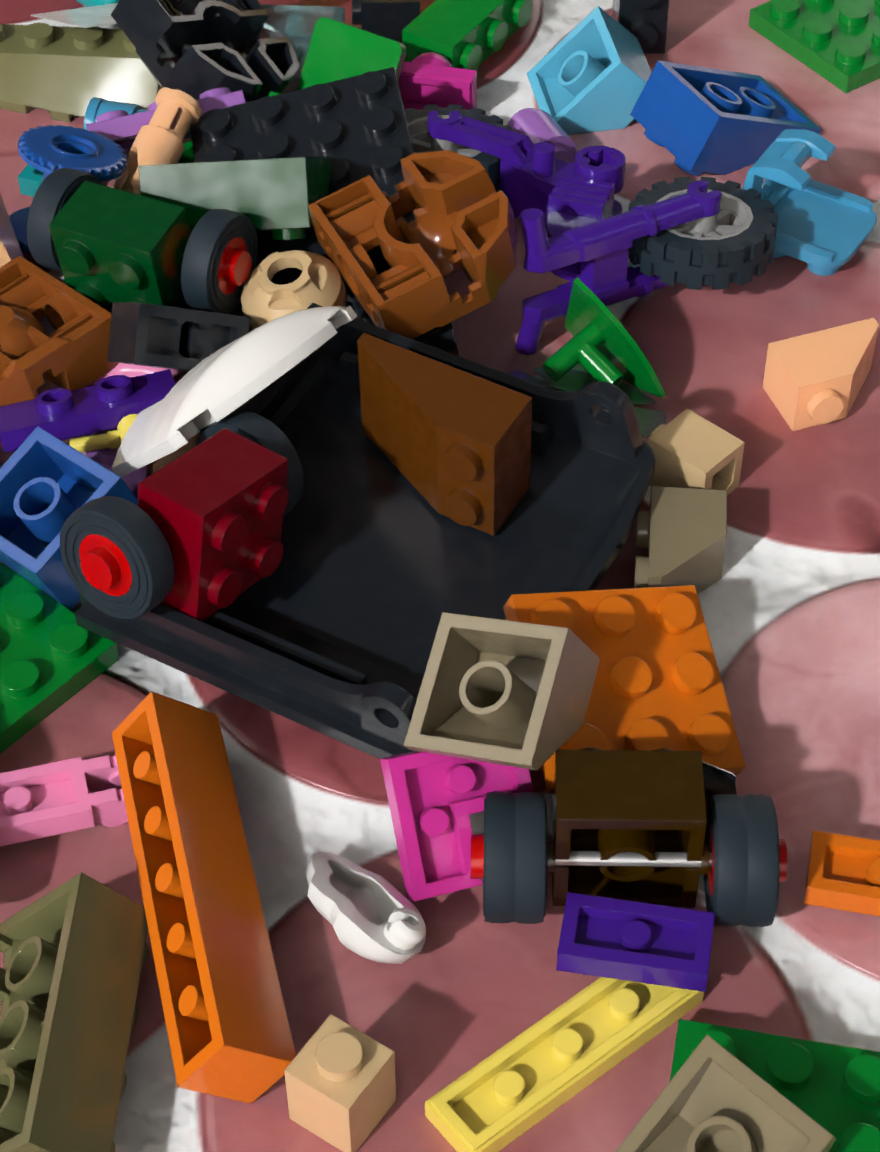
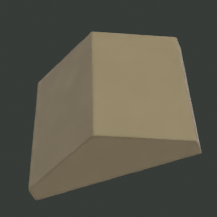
M706 1035L615 1152H829L836 1138L710 1036Z

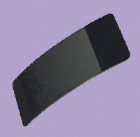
M702 761L704 788L718 794L738 795L736 776L733 773Z

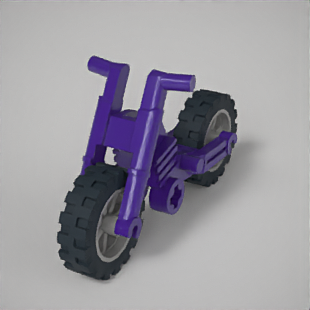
M437 104L423 105L421 110H415L414 108L404 110L414 153L450 150L478 160L488 173L496 192L503 191L509 199L515 219L520 217L526 249L524 269L536 273L551 271L554 275L570 281L559 285L556 289L528 297L522 301L524 316L515 346L516 350L521 354L533 355L537 352L545 322L567 316L573 281L577 277L605 306H609L634 297L641 298L647 296L652 291L670 285L674 286L676 283L686 284L687 289L701 290L702 286H712L714 290L727 289L729 284L735 282L739 286L752 281L753 275L762 276L767 271L768 264L773 262L778 215L774 213L773 204L769 200L762 201L761 194L752 188L744 190L741 189V184L727 180L724 184L715 182L716 178L701 177L700 181H691L689 177L675 178L673 183L660 181L652 184L651 190L642 189L636 194V200H631L629 203L628 212L622 213V205L614 199V194L620 192L624 187L626 158L621 151L607 146L586 147L576 153L575 162H567L555 158V146L553 144L540 142L534 145L528 136L514 132L509 125L503 126V119L496 115L489 117L486 115L485 110L473 107L471 110L463 109V105L448 104V108H438ZM628 258L633 265L640 264V266L635 268L632 266L627 267Z

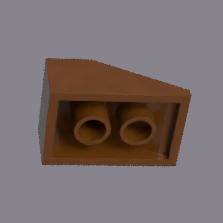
M363 333L357 340L362 430L439 514L451 518L460 525L471 526L494 536L530 488L532 397Z

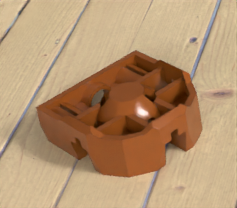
M450 150L413 153L401 159L404 181L394 186L396 194L388 197L385 191L382 192L371 176L368 175L308 205L319 244L337 267L339 273L375 326L411 339L436 327H443L495 300L499 288L516 267L518 231L509 199L502 190L496 192L488 173L478 160ZM413 211L415 220L407 223L403 215ZM380 245L384 258L391 267V269L379 275L366 252ZM460 268L472 282L468 286L469 294L462 298L458 292L448 295L444 283L445 279L455 274Z
M20 255L0 267V347L2 348L0 349V406L36 399L38 396L36 389L45 384L42 374L58 387L73 391L86 387L119 364L107 362L112 313ZM44 316L47 317L55 329L49 335L39 322V319Z

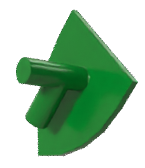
M577 277L573 281L564 326L574 337L542 364L546 374L557 382L580 363L598 382H608L617 386L623 379L644 392L663 398L666 393L654 369L637 343L615 315Z

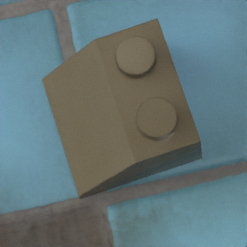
M442 612L404 746L413 751L538 770L583 725L601 658L569 628Z

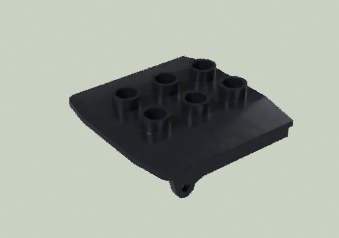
M312 303L307 309L323 306ZM354 318L352 321L337 328V334L267 386L246 411L261 415L280 428L295 448L303 471L301 497L293 509L283 516L281 534L283 556L273 574L257 581L238 595L232 604L226 608H220L203 622L162 604H158L141 616L132 619H119L98 610L80 592L82 606L74 615L77 625L381 759L413 751L406 748L404 742L442 612L506 620L503 606L513 594L595 590L630 536L655 472V457L653 449L642 440L634 407L627 394L611 383L603 381L594 382L586 385L583 390L571 392L548 389ZM363 333L532 397L530 488L494 536L471 526L460 525L451 518L439 514L362 430L357 340Z

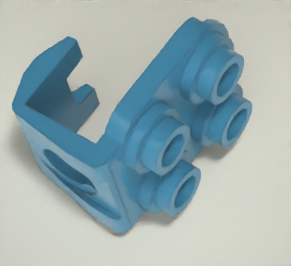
M785 129L749 169L743 189L748 190L752 188L759 192L761 200H769L774 206V213L778 215L773 258L787 255L806 262L808 269L814 274L821 276L833 275L854 256L873 232L877 221L876 214L873 211V203L859 195L811 179V175L801 169V167L810 157L828 161L834 154L836 146L813 131Z

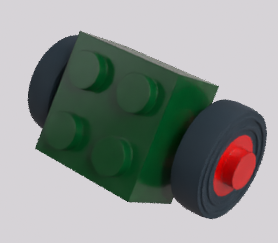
M71 168L57 169L43 180L32 200L27 221V241L34 260L48 269L62 272L67 286L112 313L113 302H136L230 314L241 303L243 284L257 263V232L252 220L247 216L227 209H212L201 217L191 233L185 207L104 186L93 175Z

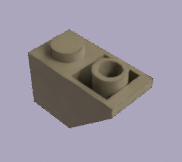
M651 486L649 511H639L636 518L635 548L647 549V556L635 557L634 588L695 585L698 595L722 578L727 539V490Z

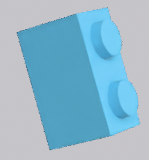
M597 6L527 73L539 110L547 112L566 134L570 135L624 129L634 120L630 114L652 72L637 37Z

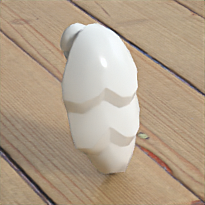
M320 851L311 854L306 870L309 882L307 896L317 911L333 925L339 941L346 948L365 959L387 964H402L421 952L425 943V922L415 905L405 898L392 884L381 875L366 870L336 854Z

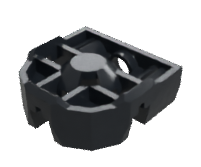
M120 0L111 13L113 19L136 47V53L161 88L167 87L181 90L195 100H200L199 95L203 92L215 88H229L231 93L242 90L245 103L268 97L270 91L283 92L300 67L294 45L287 36L263 39L258 37L269 16V13L259 0ZM179 57V61L176 64L172 60H168L164 64L162 58Z

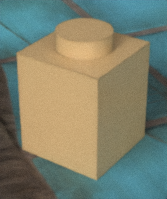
M688 408L667 425H659L649 437L647 444L653 449L655 457V472L649 484L650 486L727 490V496L739 486L745 442Z
M332 1014L328 1016L284 1070L289 1119L342 1152H357L396 1101L395 1052Z

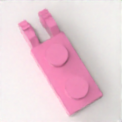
M106 755L87 760L77 757L0 773V847L95 827V823L112 828L128 822L116 755Z

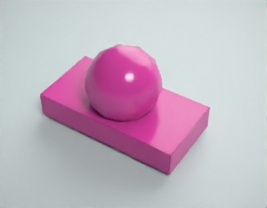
M435 52L422 53L412 62L403 63L398 84L404 110L409 108L421 110L423 105L437 104L438 108H448V104L463 105V109L471 110L473 107L476 108L477 70L453 68V65L443 55Z

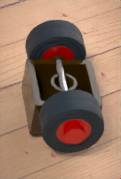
M598 748L557 750L555 753L551 842H547V803L545 795L540 792L512 793L508 791H492L486 793V798H484V835H471V879H483V916H485V921L489 923L517 922L521 924H537L544 922L547 899V872H552V906H565L567 892L677 908H695L699 876L704 874L707 912L715 913L714 925L765 927L772 925L778 903L779 883H785L787 878V845L785 839H779L776 810L772 798L756 794L743 796L717 794L710 796L706 810L701 751H674L671 749H655L652 751L601 750Z

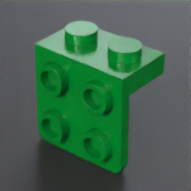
M321 17L314 26L297 90L395 67L397 80H399L406 56V48L403 43L332 18ZM270 91L269 96L283 94V92Z

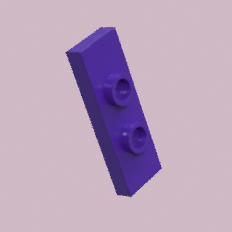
M163 370L132 378L125 375L109 376L98 381L95 386L73 391L65 388L50 389L40 393L36 399L0 406V439L3 451H7V453L16 451L37 426L61 441L115 429L123 417L129 414H139L142 410L166 397L176 385L171 370Z

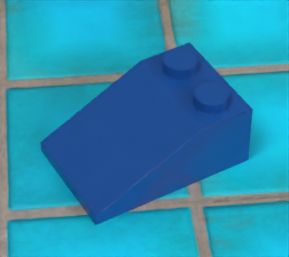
M659 60L630 114L646 129L644 134L650 141L665 147L676 157L674 163L681 170L694 176H701L702 173L726 175L754 164L785 129H805L820 134L822 130L760 75Z

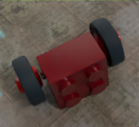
M246 411L228 414L220 421L209 425L200 435L193 449L139 482L138 506L120 497L104 496L89 501L75 510L66 519L60 533V551L70 579L89 603L101 612L115 618L132 619L147 613L158 604H162L203 622L220 608H226L232 604L238 595L257 581L272 575L279 566L283 556V544L281 543L283 516L289 513L297 504L303 490V471L297 452L280 428L265 417Z

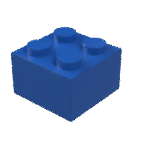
M37 426L0 468V562L71 611L81 599L78 589L65 569L61 556L60 533L64 522L75 510L96 498L116 496L126 499L137 506L138 499L120 476Z

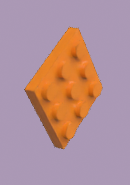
M695 585L513 594L505 603L503 609L506 620L569 628L601 658L583 725L558 750L598 748L601 750L652 751L655 749H671L674 751H701L703 762L731 772L735 776L746 768ZM555 753L541 766L548 794L554 793Z

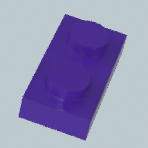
M567 892L557 952L556 970L706 992L715 913Z

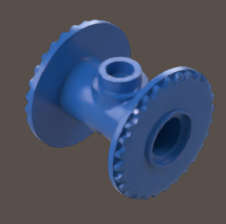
M62 125L37 126L23 132L17 146L19 156L27 164L43 172L42 182L51 172L61 168H71L89 173L100 182L120 177L127 168V155L119 144L114 143L112 139H108L104 135L85 130L84 128ZM30 207L15 211L9 218L20 249L31 255L27 241V221Z

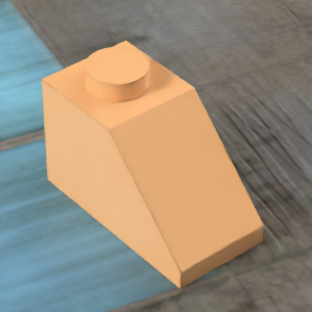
M875 318L768 343L763 389L792 431L846 418L872 367L879 328Z

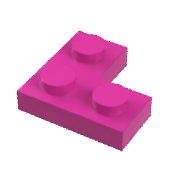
M420 751L381 758L380 761L407 899L419 901L483 885L482 879H471V835L473 833L469 815L484 811V798H486V793L533 792L529 769Z

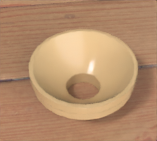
M301 250L275 252L267 256L250 272L241 290L242 311L244 317H250L249 327L252 330L276 318L305 310L312 303L323 307H345L347 299L345 284L337 267L320 254ZM287 268L302 270L300 277L292 283L279 285L271 282L272 277L278 271Z

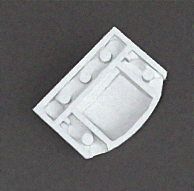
M351 306L315 307L293 312L276 318L220 348L192 368L170 390L163 400L142 410L137 415L121 442L111 469L115 474L123 477L175 452L187 444L188 440L195 436L200 429L220 421L304 360L337 334V328L357 317Z

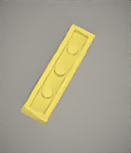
M600 977L425 1101V1116L457 1152H499L702 1003L704 992Z

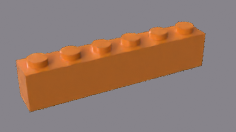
M151 691L112 732V738L177 1087L252 1104L285 1075L284 1070L296 1057L219 718L217 714Z

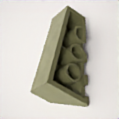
M0 23V109L28 114L35 108L47 110L51 114L52 119L70 123L75 116L85 118L88 103L93 97L138 104L142 109L148 110V106L155 102L159 90L162 89L136 53V47L122 29L100 28L98 26L90 28L50 26L46 23H33L30 25ZM162 58V60L165 64L166 61L171 60V58Z
M82 872L0 923V952L4 954L3 968L0 967V1152H115L113 1136L119 1101L123 1096L127 1083V1076L124 1070L130 1034L135 1027L138 1016L135 1003L141 969L148 955V945L146 943L148 926L143 906Z

